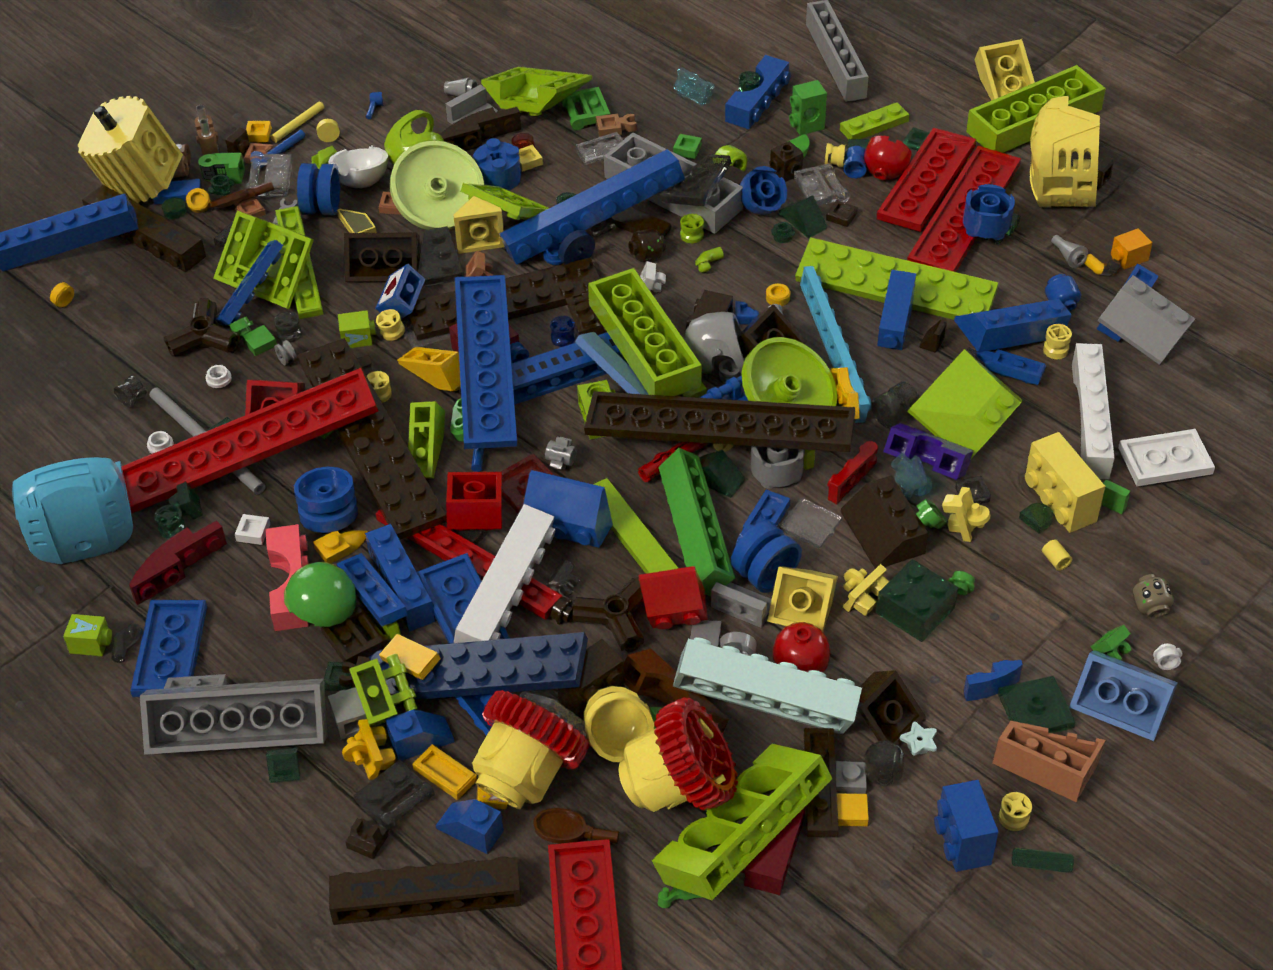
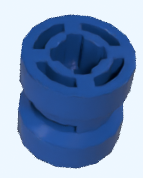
M852 146L845 152L843 171L850 178H861L866 173L865 149L861 146Z

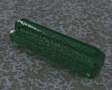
M1013 848L1011 862L1014 866L1067 873L1072 872L1074 867V857L1071 854L1024 848Z

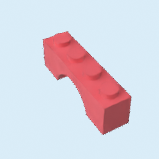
M299 524L266 529V544L271 567L279 568L289 573V577L284 584L269 592L270 614L274 630L281 631L309 627L307 621L301 620L292 612L290 613L284 603V590L291 576L298 569L309 564L308 556H303V551H308L306 535H301Z

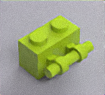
M398 654L387 657L390 668L383 671L378 659L349 669L370 727L385 723L386 719L398 715L394 706L396 704L403 703L406 712L418 709L414 700L416 697L413 688L410 689L405 673H407L405 664H401ZM394 678L399 693L390 695L385 680Z

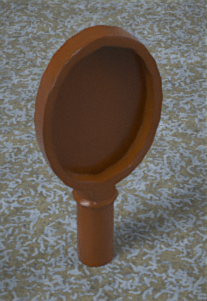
M272 181L220 197L210 201L209 204L211 208H225L273 191L275 188Z
M549 808L539 812L533 821L536 834L540 838L552 843H572L582 838L590 839V841L610 839V843L618 844L620 833L618 831L586 825V821L580 814L569 809Z

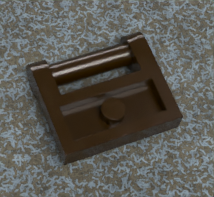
M364 606L355 608L352 615L340 624L321 627L322 634L343 662L355 664L357 663L358 656L369 657L375 652L383 650L391 641L389 636L383 634L372 621L370 612ZM354 624H361L372 640L367 642Z

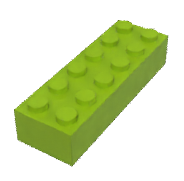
M1076 65L970 109L966 132L983 147L1003 153L1031 141L1032 128L1037 114L1052 98L1069 96L1068 106L1094 114L1102 110L1106 88Z
M634 268L588 283L589 306L649 395L677 396L701 387V363Z

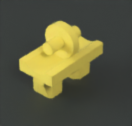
M962 487L959 495L947 494L942 503L944 512L955 513L951 514L948 519L949 532L961 533L963 541L971 542V532L976 527L983 528L991 516L986 506L973 502L971 490L967 487Z
M880 564L866 578H864L867 575L866 570L860 569L857 571L849 569L844 574L846 583L843 587L848 592L851 589L853 590L849 593V600L843 605V608L848 612L855 608L864 616L870 613L877 601L869 593L872 591L883 600L893 588V585L884 577L887 569Z

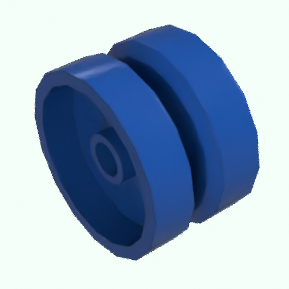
M301 163L297 180V198L302 215H315L318 209L322 215H337L340 204V174L336 164H322L320 169H318L315 163Z
M339 467L315 468L300 476L294 484L300 522L306 529L321 533L334 532L347 527L355 521L358 515V506L353 478L348 471Z
M764 521L749 529L739 540L731 556V566L742 577L748 578L751 585L758 591L768 593L774 591L779 566L797 568L802 557V548L790 536H785L784 532L773 522Z

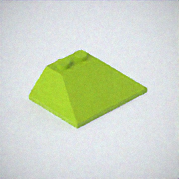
M516 67L482 79L481 84L501 109L517 107L520 113L524 111L528 112L531 116H538L591 81L592 75Z
M237 210L213 279L237 288L267 243L277 240L284 245L279 251L282 255L274 265L271 264L266 271L268 272L267 278L262 284H257L253 292H255L257 297L289 309L314 240Z
M964 349L907 412L934 436L974 450L972 459L1021 404L1022 399Z

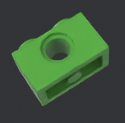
M818 80L793 86V93L790 96L792 114L789 115V121L799 135L825 129L827 92Z

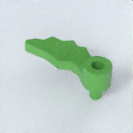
M664 887L663 891H660L658 894L657 904L661 908H668L675 899L689 900L703 897L677 888H673L669 892V889Z

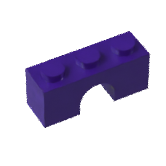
M899 423L891 427L883 452L906 461L919 460L933 466L932 471L958 480L966 475L974 450Z

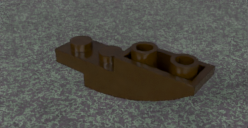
M491 107L457 121L442 131L440 135L444 142L456 145L464 151L482 146V140L521 130L520 111L517 107L495 112L494 108Z

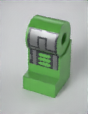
M242 153L206 154L199 158L198 163L204 180L231 179L232 183L242 184L245 172Z

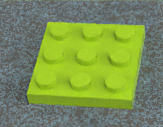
M463 183L460 191L469 195V200L475 196L500 207L501 210L507 212L506 216L516 220H520V218L527 220L549 209L547 206L499 186Z

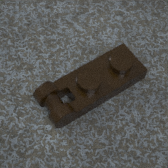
M589 291L582 292L581 296L575 298L572 296L565 298L579 335L595 332L597 335L605 333L603 325L589 306Z

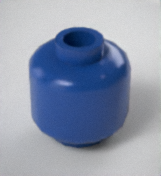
M1058 274L1048 280L1045 287L1047 299H1060L1068 311L1075 309L1081 299V292L1075 279L1072 276Z

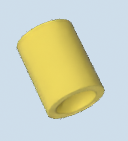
M1051 540L1042 548V553L1056 570H1063L1071 564L1072 557L1058 540Z

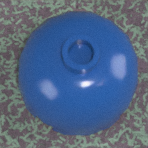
M767 166L756 167L744 176L740 183V186L743 187L741 202L747 210L758 215H766L775 212L785 203L787 199L786 183L782 177L779 178L775 174L776 170Z

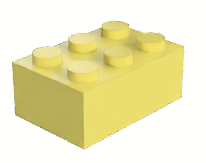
M1060 432L1032 442L1025 473L1027 485L1036 491L1042 503L1050 508L1057 521L1063 524L1069 533L1097 522L1105 485Z

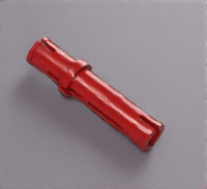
M681 441L664 453L659 452L652 461L639 467L638 474L644 482H649L660 474L659 466L678 448L694 453L708 443Z

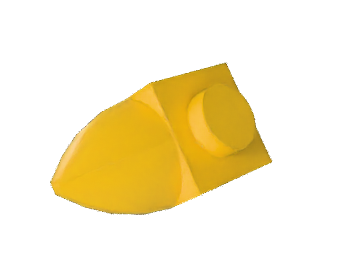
M354 530L341 534L338 531H334L313 541L314 549L325 562L332 564L357 550L365 542V533L368 531Z

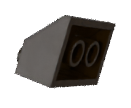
M417 232L344 233L345 282L387 281L389 275L406 264H409L419 273L420 234Z
M892 475L867 483L841 508V514L875 569L880 564L887 567L926 553L928 532Z

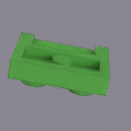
M599 87L575 91L561 101L571 118L570 124L573 130H581L585 125L596 124V116L610 115ZM580 102L584 114L578 115L574 103Z

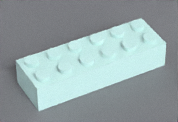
M703 638L688 639L681 653L673 687L814 727L834 728V732L844 734L854 723L862 688L854 686L855 683L851 680L839 678L836 681L826 678V674L820 671L809 670V672L798 670L796 665L788 662H780V664L769 662L767 657L760 654L748 656L741 654L740 650L735 647H716L711 645L709 640Z

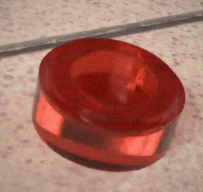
M528 133L516 134L511 140V144L518 147V149L530 145L535 147L534 138Z

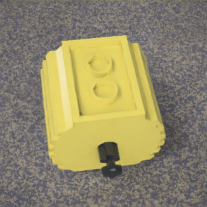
M122 96L118 100L114 98L109 103H102L98 109L94 110L77 145L79 147L78 153L104 186L119 194H126L128 199L137 204L141 200L143 202L148 201L150 197L153 199L163 189H168L183 156L149 106H147L143 99L140 98L139 100L135 96L133 99L131 96L126 98Z

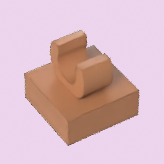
M480 251L474 253L466 265V277L493 276V274L489 273L493 265L485 262V253Z

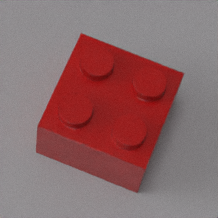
M448 472L446 497L447 529L459 531L466 529H502V472Z

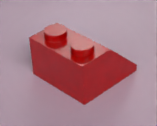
M247 380L245 415L305 391V383Z
M695 566L639 575L645 610L652 628L669 629L673 625H696L700 621L708 620L705 588Z

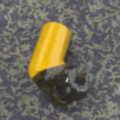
M1092 254L1087 255L1084 263L1097 275L1114 276L1121 267V263L1116 259H1109L1106 264L1100 262Z

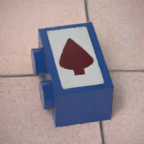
M406 264L389 275L375 309L380 313L384 310L394 309L398 311L401 319L409 315L414 309L425 278L409 264Z

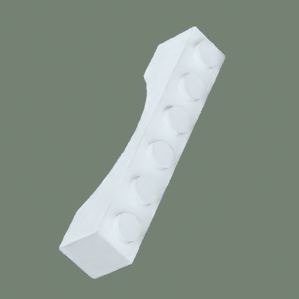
M1076 343L1072 361L1073 383L1077 387L1080 402L1081 458L1099 479H1110L1114 462V450L1102 344Z

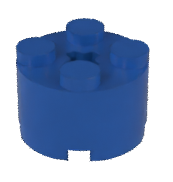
M491 138L474 152L473 159L481 170L484 185L499 186L511 190L520 183L521 167L518 147L506 142H500L499 139Z
M992 184L980 185L973 192L971 189L966 196L963 215L966 233L971 237L1003 239L1011 227L1015 205L1012 194L1009 196L1005 193L1006 189Z

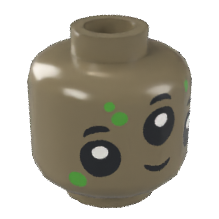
M1148 574L1141 577L1139 583L1133 588L1132 593L1138 611L1141 614L1147 615L1149 618H1158L1170 612V608L1174 604V597L1165 578Z

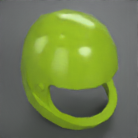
M414 110L403 116L393 125L384 142L385 151L393 166L400 155L413 145L426 141L444 142L440 134L432 132L434 119L429 112ZM421 117L427 118L425 131L416 134L411 128L412 122Z

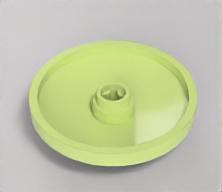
M426 141L408 148L397 159L390 177V193L398 211L412 224L430 231H448L455 229L453 214L469 201V195L460 192L463 183L484 185V180L479 166L466 151L451 143Z

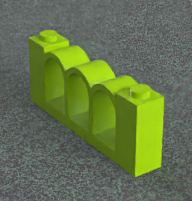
M771 744L753 761V766L739 775L737 778L738 784L736 785L737 791L732 799L719 807L707 810V817L688 825L679 835L678 842L672 840L652 860L664 884L713 900L832 780L822 756ZM776 789L770 796L763 795V793L769 790ZM749 816L742 824L734 822L740 818ZM720 844L712 853L704 851L713 845Z

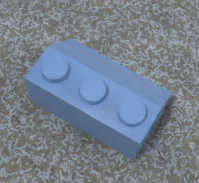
M1094 650L1088 655L1069 708L1154 741L1178 682Z

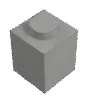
M356 687L329 695L328 700L340 739L354 736L360 729L358 720L367 719Z

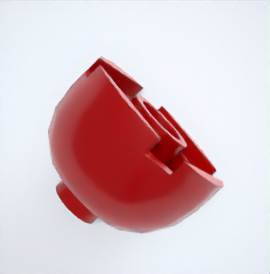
M875 136L870 139L865 149L864 160L867 169L875 178L891 180L903 174L910 163L912 152L902 141L896 140V143L888 141L889 136Z
M796 622L783 628L777 635L773 647V661L776 664L788 662L796 665L797 669L809 672V670H816L822 673L828 667L830 660L828 638L817 626L806 622Z

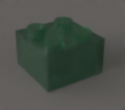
M911 559L878 592L876 614L920 642H923L955 609L958 587Z

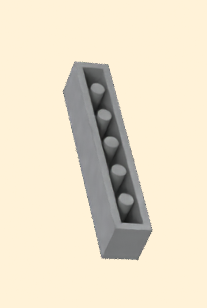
M822 0L807 3L806 26L845 102L867 98L868 75L829 1Z

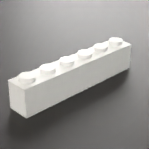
M523 505L455 630L454 643L500 639L501 634L498 632L501 626L506 628L512 615L510 611L512 605L517 606L523 595V590H521L523 584L529 585L534 574L532 567L535 563L540 564L545 553V549H543L545 543L550 544L556 531L555 528H552L554 516L528 505Z

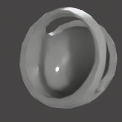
M731 312L707 313L692 320L685 331L684 340L701 363L702 373L714 375L715 356L725 355L734 360L742 375L744 359L737 336L742 331L735 314Z

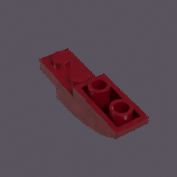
M216 520L195 533H192L187 527L156 549L141 565L129 583L135 603L139 605L166 588L177 584L180 580L186 578L183 571L184 568L193 565L198 560L226 545V538L220 523Z

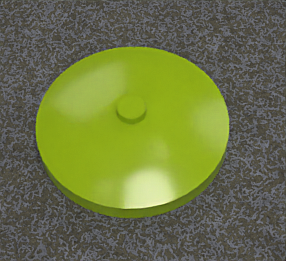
M775 337L762 341L747 355L742 367V385L748 401L825 406L837 405V389L830 369L822 358L805 344L790 338Z

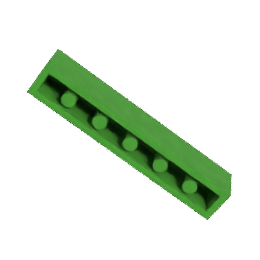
M678 448L659 466V471L673 517V523L677 531L678 541L684 556V563L686 567H696L705 588V594L711 596V590L716 582L727 586L735 579L699 456Z

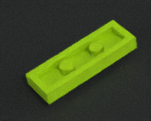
M896 102L841 122L840 131L852 143L909 122L910 114Z

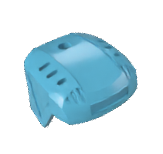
M99 457L73 459L35 469L13 481L12 496L16 519L19 522L30 552L39 560L63 564L95 557L111 551L114 552L131 537L133 521L120 461L114 463L110 458Z

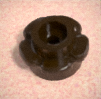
M559 598L553 606L550 617L555 619L558 625L562 624L563 621L568 623L573 617V601L571 599L567 601Z

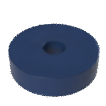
M584 230L570 233L560 244L558 250L559 259L567 265L570 262L590 258L595 249V240Z

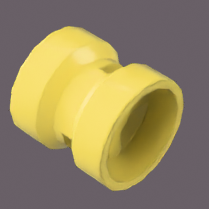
M1053 324L1047 328L1046 341L1043 348L1044 354L1047 357L1062 359L1068 355L1072 336L1071 329L1063 324Z

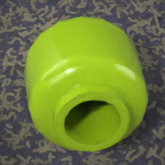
M725 145L715 153L713 164L715 169L721 174L731 165L745 171L748 159L742 150L731 145Z

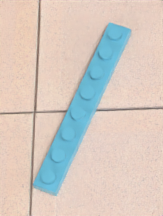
M805 266L800 282L801 289L833 368L848 367L850 383L854 391L858 393L860 419H855L854 421L855 423L865 422L867 413L871 410V399L865 393L863 379L858 376L856 362L851 359L849 345L844 342L841 326L837 325L835 311L830 308L828 294L822 288L821 277L817 276L814 266Z

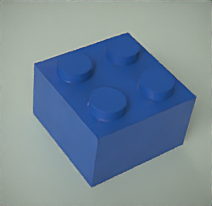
M979 780L943 786L941 799L937 800L938 816L934 817V823L938 835H943L946 859L952 861L956 872L992 865L998 829Z

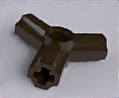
M200 298L194 305L193 318L190 320L189 326L163 338L168 351L174 356L195 346L198 348L214 347L227 353H234L238 348L240 335L237 332L215 325L216 302H212L209 298Z
M639 577L632 578L617 594L610 595L606 599L576 597L573 604V621L605 624L606 628L611 630L621 651L629 653L637 650L644 643V637L632 616L644 603Z

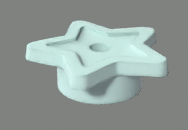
M917 722L912 723L910 732L902 734L899 738L907 743L914 756L937 750L933 741L937 730L935 728L924 729Z

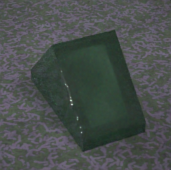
M813 195L797 200L779 210V214L808 239L827 229V224Z
M723 449L699 457L707 486L731 498L745 481L742 473Z

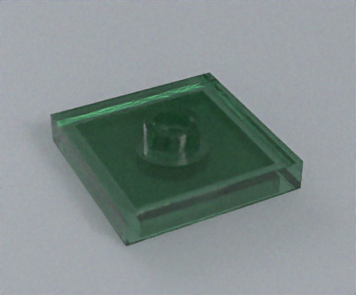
M1054 676L998 688L997 694L1010 721L1049 728L1048 733L1075 727L1074 717Z

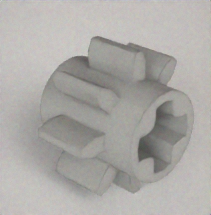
M556 437V441H549L545 451V459L551 461L550 467L562 470L566 469V465H573L577 448L571 446L572 439Z

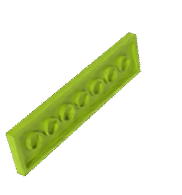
M811 237L795 275V280L801 282L804 267L814 266L817 276L821 277L822 288L884 303L891 270L916 273L912 310L954 320L955 316L991 310L998 289V282Z

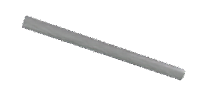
M156 387L151 390L150 398L193 437L206 432L160 388ZM246 467L232 472L256 495L264 491L265 484Z

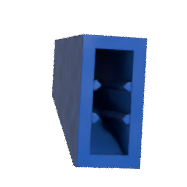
M891 270L879 326L877 346L897 350L903 349L912 313L916 273Z

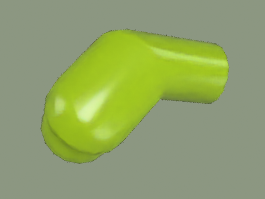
M721 247L707 250L700 254L695 261L699 272L709 271L711 269L710 262L724 258Z

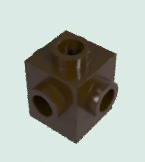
M788 141L771 149L769 165L770 168L777 171L775 174L779 178L782 177L787 182L802 175L804 156L799 148Z

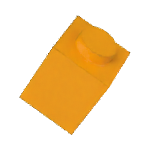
M1137 228L1114 237L1111 256L1125 270L1149 261L1153 242Z

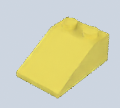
M1022 39L979 47L974 60L980 80L991 101L1035 83Z

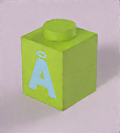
M368 310L338 314L341 339L345 338L350 348L372 345L371 335H376L374 320H369Z
M72 614L63 637L70 654L103 656L106 646H109L111 643L112 630L108 628L105 617Z

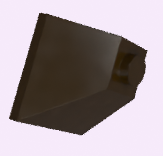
M896 670L873 672L860 686L862 690L857 709L885 752L891 754L903 742L899 739L900 736L911 731L913 722L920 724L926 716Z

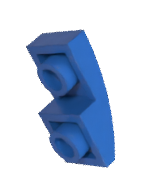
M1022 660L994 662L991 673L978 672L966 675L964 686L965 700L973 701L987 698L1014 686L1020 680Z

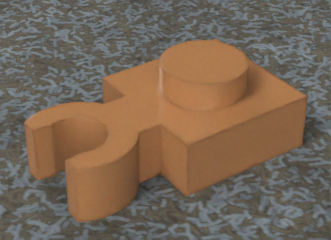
M618 114L596 116L599 137L622 135V130L627 132L637 130L634 114H627L620 118Z

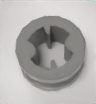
M288 340L283 341V345L277 344L274 346L276 355L284 366L288 364L289 360L292 362L297 360L296 353Z
M733 359L723 360L719 364V379L723 383H726L732 377L738 378L741 376Z

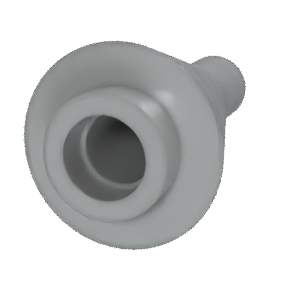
M1059 235L1053 236L1051 242L1059 248L1070 267L1076 268L1085 263L1088 255L1086 247L1065 241Z

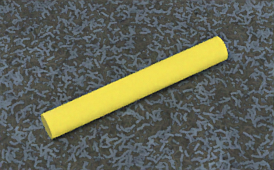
M317 102L272 134L270 136L271 140L277 143L322 111L324 109L323 103Z

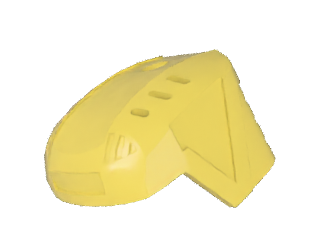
M1061 96L1049 100L1037 114L1032 128L1030 183L1039 207H1096L1100 116L1068 106L1069 96ZM1076 151L1078 159H1073V167H1071L1072 153ZM1085 152H1090L1091 159H1084Z

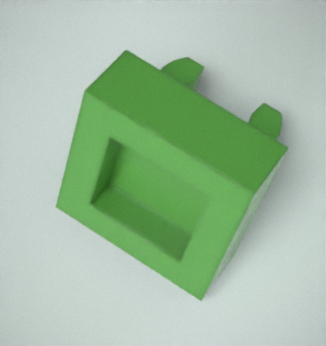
M1125 625L1109 630L1090 647L1093 651L1107 652L1108 656L1121 660L1122 657L1118 654L1117 648L1122 654L1131 651L1130 645L1124 641L1131 633Z

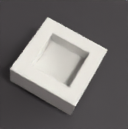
M243 514L235 532L236 541L263 545L266 529L270 527L269 517Z

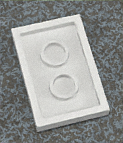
M1196 429L1121 440L1119 442L1118 448L1136 486L1212 475L1215 469Z

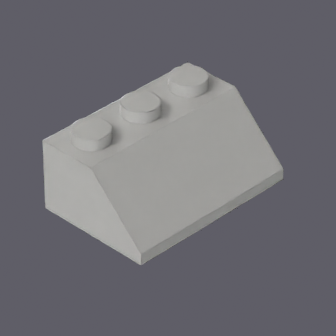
M1133 275L1120 289L1097 321L1160 365L1185 335L1195 318Z

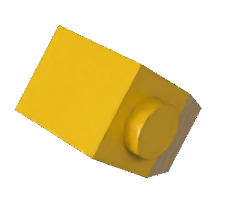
M414 347L397 360L401 366L437 389L450 392L461 389L459 352Z

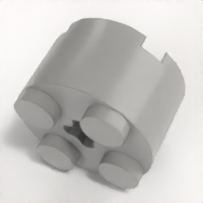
M751 446V472L761 482L762 487L766 489L797 483L802 478L805 449Z

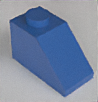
M413 709L386 719L389 740L399 762L423 754L432 744L439 748L454 743L453 735L444 716Z
M476 799L452 803L436 824V829L485 854L489 853L504 832L501 811Z

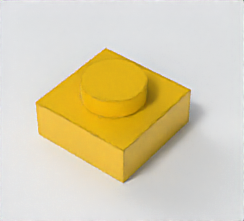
M248 121L246 130L249 142H269L272 129L271 122Z

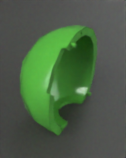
M327 562L307 564L291 576L284 590V603L289 612L294 613L301 620L319 627H330L344 622L352 615L357 605L355 585L343 569Z

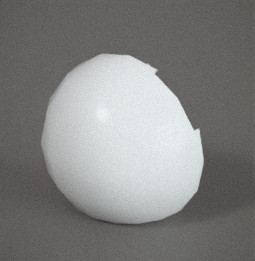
M373 145L369 146V149L349 151L344 149L332 155L328 163L337 165L340 183L351 188L362 189L372 186L383 177L388 165V154L385 150L373 147Z

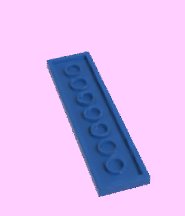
M505 275L455 277L464 449L517 446Z

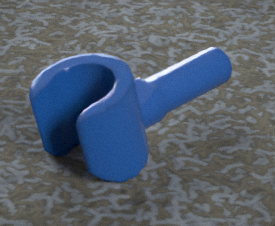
M382 92L370 93L367 119H371L376 106L383 105Z

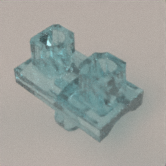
M683 67L678 68V77L673 85V89L677 90L679 96L688 97L699 105H705L707 97H711L713 94L714 84L709 81L706 82L698 74L690 72Z
M901 453L891 462L892 468L896 471L895 481L900 484L901 491L907 500L912 498V494L924 496L931 491L932 481L925 474L919 457L915 455L910 460Z

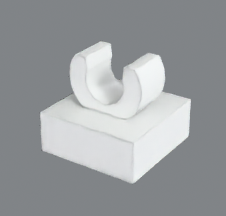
M647 261L640 277L649 290L661 292V283L665 284L666 275L656 272V264Z

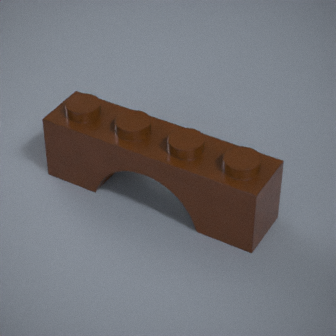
M651 648L627 655L624 662L625 685L629 689L637 693V695L653 697L667 705L678 699L691 698L699 702L700 706H704L707 713L712 714L713 721L717 722L719 730L724 732L729 718L703 695L673 687L677 671Z

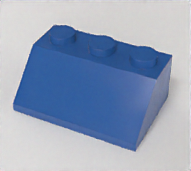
M531 470L529 473L524 504L554 516L552 528L556 529L554 537L599 548L613 526L605 487Z

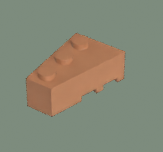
M1010 721L998 740L992 764L1077 802L1099 763L1106 740L1096 738L1095 742L1077 739V734L1068 732L1067 736L1048 733L1049 728Z

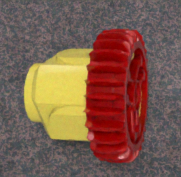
M495 691L482 713L484 721L492 727L472 762L474 772L479 776L475 784L486 793L508 802L507 805L516 809H521L524 802L529 804L541 802L560 767L576 769L580 762H582L589 748L588 739L580 734L579 730L574 729L573 725L566 723L564 719L559 718L544 707H540L535 702L528 701L525 697L521 698L509 691Z
M691 698L678 699L661 708L659 713L656 714L654 722L656 728L629 741L625 746V759L619 763L618 768L619 778L625 793L639 808H646L655 812L665 806L667 809H670L687 801L693 803V806L696 808L710 810L728 802L737 791L736 785L738 781L736 777L738 773L734 769L736 763L732 760L731 756L733 753L730 752L728 742L723 737L724 732L719 730L718 723L712 719V714L707 713L704 706H700L699 702Z

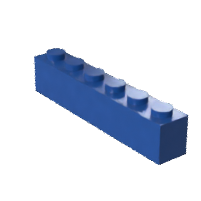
M121 194L0 232V269L5 271L139 229L136 211L126 194Z

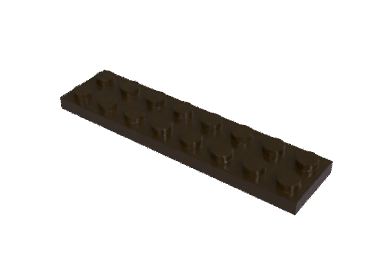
M591 258L505 278L508 320L566 306L565 298L570 296L575 298L581 296L582 292L589 291L588 283L600 279ZM455 291L416 301L412 313L407 315L417 343L450 335L449 327L457 323Z

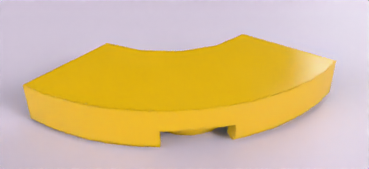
M848 367L831 368L830 371L836 384L838 403L842 404V407H855V419H860L858 393L851 386Z

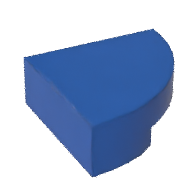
M735 301V316L740 325H749L759 315L758 311L748 307V304L745 302Z

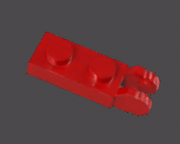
M866 441L864 445L862 444L859 447V453L853 459L850 458L838 474L835 473L831 476L827 484L829 488V501L837 505L877 463L875 454L878 452V445L875 442Z

